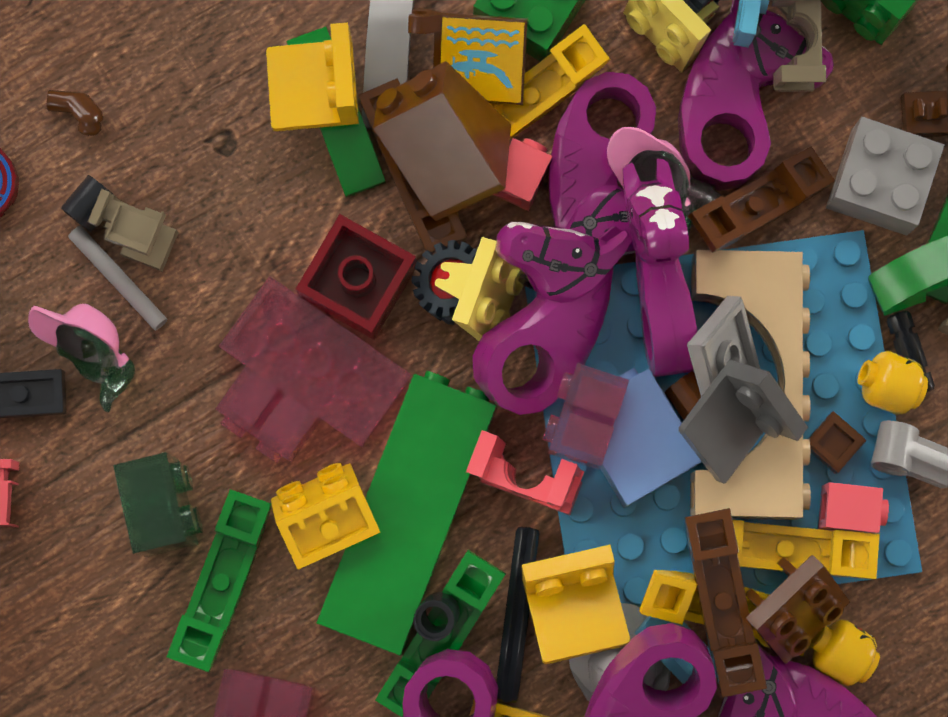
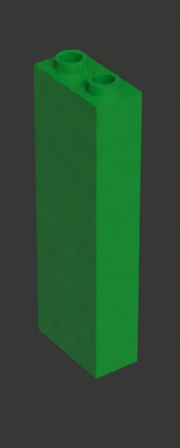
M426 371L424 377L417 374L413 375L365 497L380 533L345 548L316 622L399 656L403 653L414 624V614L423 601L471 474L467 473L466 470L481 431L488 432L497 406L489 402L490 399L485 396L483 391L467 387L465 393L448 387L450 383L448 378L430 371Z

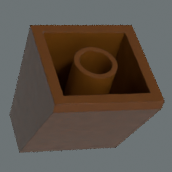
M447 61L430 70L421 71L415 78L395 88H389L378 96L373 129L429 215L435 221L506 188L511 124Z

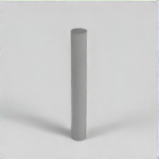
M78 226L71 231L68 238L155 331L161 328L168 320L82 226Z

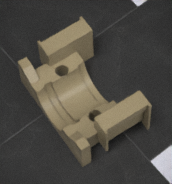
M772 0V7H778L787 17V25L799 29L806 39L805 53L794 56L787 65H781L773 73L774 90H778V92H813L814 82H826V65H822L821 0Z
M101 189L88 220L90 224L97 227L102 221H106L104 240L123 246L120 252L122 257L161 272L164 270L178 236L176 229L163 225L166 217L164 212L161 211L160 213L147 207L145 210L135 208L120 201L115 195L104 189Z

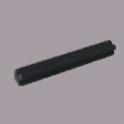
M518 527L515 533L496 679L498 685L497 701L516 703L519 697L530 612L522 580V565L536 562L540 534L539 530L531 527Z

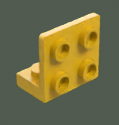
M348 22L330 24L331 40L267 48L271 126L274 131L359 124L353 42Z
M341 463L329 465L317 473V478L301 484L300 481L289 483L278 489L276 492L277 496L271 498L275 522L298 570L380 533L351 463L344 466Z
M610 545L522 565V580L544 664L626 646L629 643L630 636L613 575L615 561Z

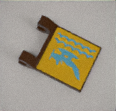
M423 8L412 9V14H409L408 33H434L433 68L447 61L489 103L523 105L528 18L452 14ZM411 75L410 80L415 78L416 75Z

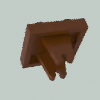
M813 555L798 568H795L784 557L780 559L777 564L783 569L782 571L788 578L765 600L752 588L745 593L746 597L756 607L746 617L747 621L785 664L793 657L804 653L810 646L812 639L826 625L836 622L843 614L844 608L850 603L826 567Z

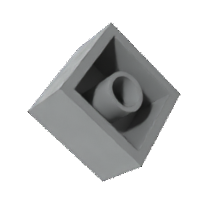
M861 116L851 130L826 208L907 236L919 225L945 144Z

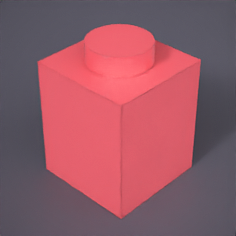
M513 138L509 145L506 188L493 195L529 211L549 171L552 156L546 153L547 148L528 138H525L523 142Z
M832 482L822 485L818 529L880 533V526H886L889 513V502L883 499V488Z

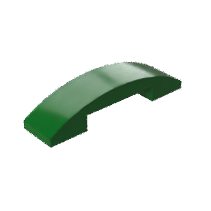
M325 26L286 42L287 45L317 43L331 40V37ZM359 108V124L319 127L346 198L386 183Z
M948 236L908 252L868 276V281L884 316L926 301V293L948 286Z
M231 489L229 490L214 530L216 532L186 613L180 619L166 656L167 658L208 673L210 672L227 634L255 560L272 507L271 503Z
M467 550L442 591L451 595L459 605L460 617L457 624L446 638L439 641L427 640L417 632L375 701L403 717V697L406 684L427 657L446 649H460L506 573L470 550ZM433 606L427 616L428 620L436 626L448 624L446 612L440 607ZM442 677L434 678L428 682V699Z

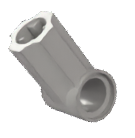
M890 420L880 422L871 467L886 474L896 476L909 475L941 489L948 488L947 447L920 437L919 430L910 424Z

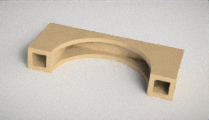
M696 250L692 256L691 300L719 306L727 296L742 297L749 324L761 336L772 355L778 385L803 421L808 422L810 418L809 395H803V378L809 377L810 354L809 351H803V334L809 333L810 311L809 308H803V291H808L810 268L809 265H803V252L719 250L712 253L711 250ZM765 434L753 450L746 455L725 484L716 481L709 470H695L690 474V516L730 508L732 519L797 520L803 518V510H809L811 501L809 483H803V466H808L810 463L811 449L809 439H803L802 435L799 441L781 435L774 438Z

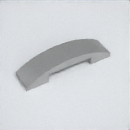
M370 0L363 93L398 78L400 85L407 82L411 33H408L409 14H412L414 0ZM362 108V118L366 129H371Z

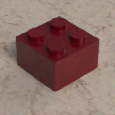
M339 214L295 290L300 299L375 340L416 270L414 267L417 259L413 254Z

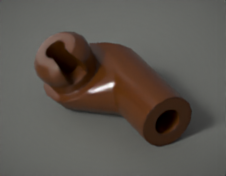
M48 91V111L71 113L79 121L78 131L83 135L94 136L101 131L100 122L103 120V113L89 95L81 92Z

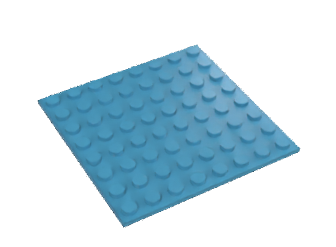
M864 230L724 249L734 251L803 252V265H809L810 268L808 291H803V308H809L810 311L809 333L803 334V351H809L810 354L809 377L803 378V395H809L810 418L808 422L804 421L808 428L803 434V439H808L823 420L834 411L867 440L837 474L832 472L812 453L810 454L809 465L803 466V483H809L811 501L809 510H803V518L797 520H732L818 529L822 485L832 482L883 488V499L889 502V513L886 526H880V533H878L880 537L876 579L922 572L906 476L886 474L871 467L880 422L887 420L896 421V415L866 403L862 396V386L858 384V374L863 363L866 360L872 361L877 354L884 352L876 298L868 281L871 269ZM694 254L681 255L679 257L690 296L692 256ZM636 262L613 266L609 305L596 344L578 377L553 404L543 410L553 478L561 459L578 464V467L584 471L581 480L582 486L571 515L558 511L564 555L610 545L615 561L613 575L620 602L640 607L654 570H670L694 574L684 517L690 516V474L695 470L708 469L701 462L665 485L623 508L570 418L571 414L578 410L574 403L595 390L602 396L616 388L612 381L623 373L635 368L638 374L649 368L642 333ZM525 287L528 305L537 297V293ZM692 301L697 332L719 307L718 305ZM749 324L760 369L769 371L778 383L772 355L761 336ZM533 345L536 367H538V350L536 349L535 345ZM690 372L654 378L664 393L672 384ZM668 399L669 403L671 404L672 408L674 409L675 413L677 414L678 418L682 423L684 421L683 418L680 416V414L675 409L671 401ZM763 432V434L760 436V438L757 440V442L755 443V445L752 447L751 450H753V448L761 441V439H762L763 436L765 435L764 432ZM740 567L744 586L767 594H771L788 578L783 571ZM832 576L837 584L871 580Z

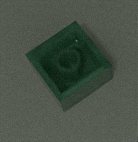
M164 452L113 465L133 554L151 557L199 545L196 534L203 533V528L197 507L192 508L191 504H189L187 491L193 490V484L187 464L182 465L179 459Z

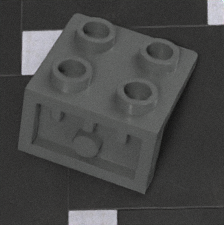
M729 359L681 423L679 432L715 480L725 484L763 432L774 438L781 435L799 441L808 426L769 371Z

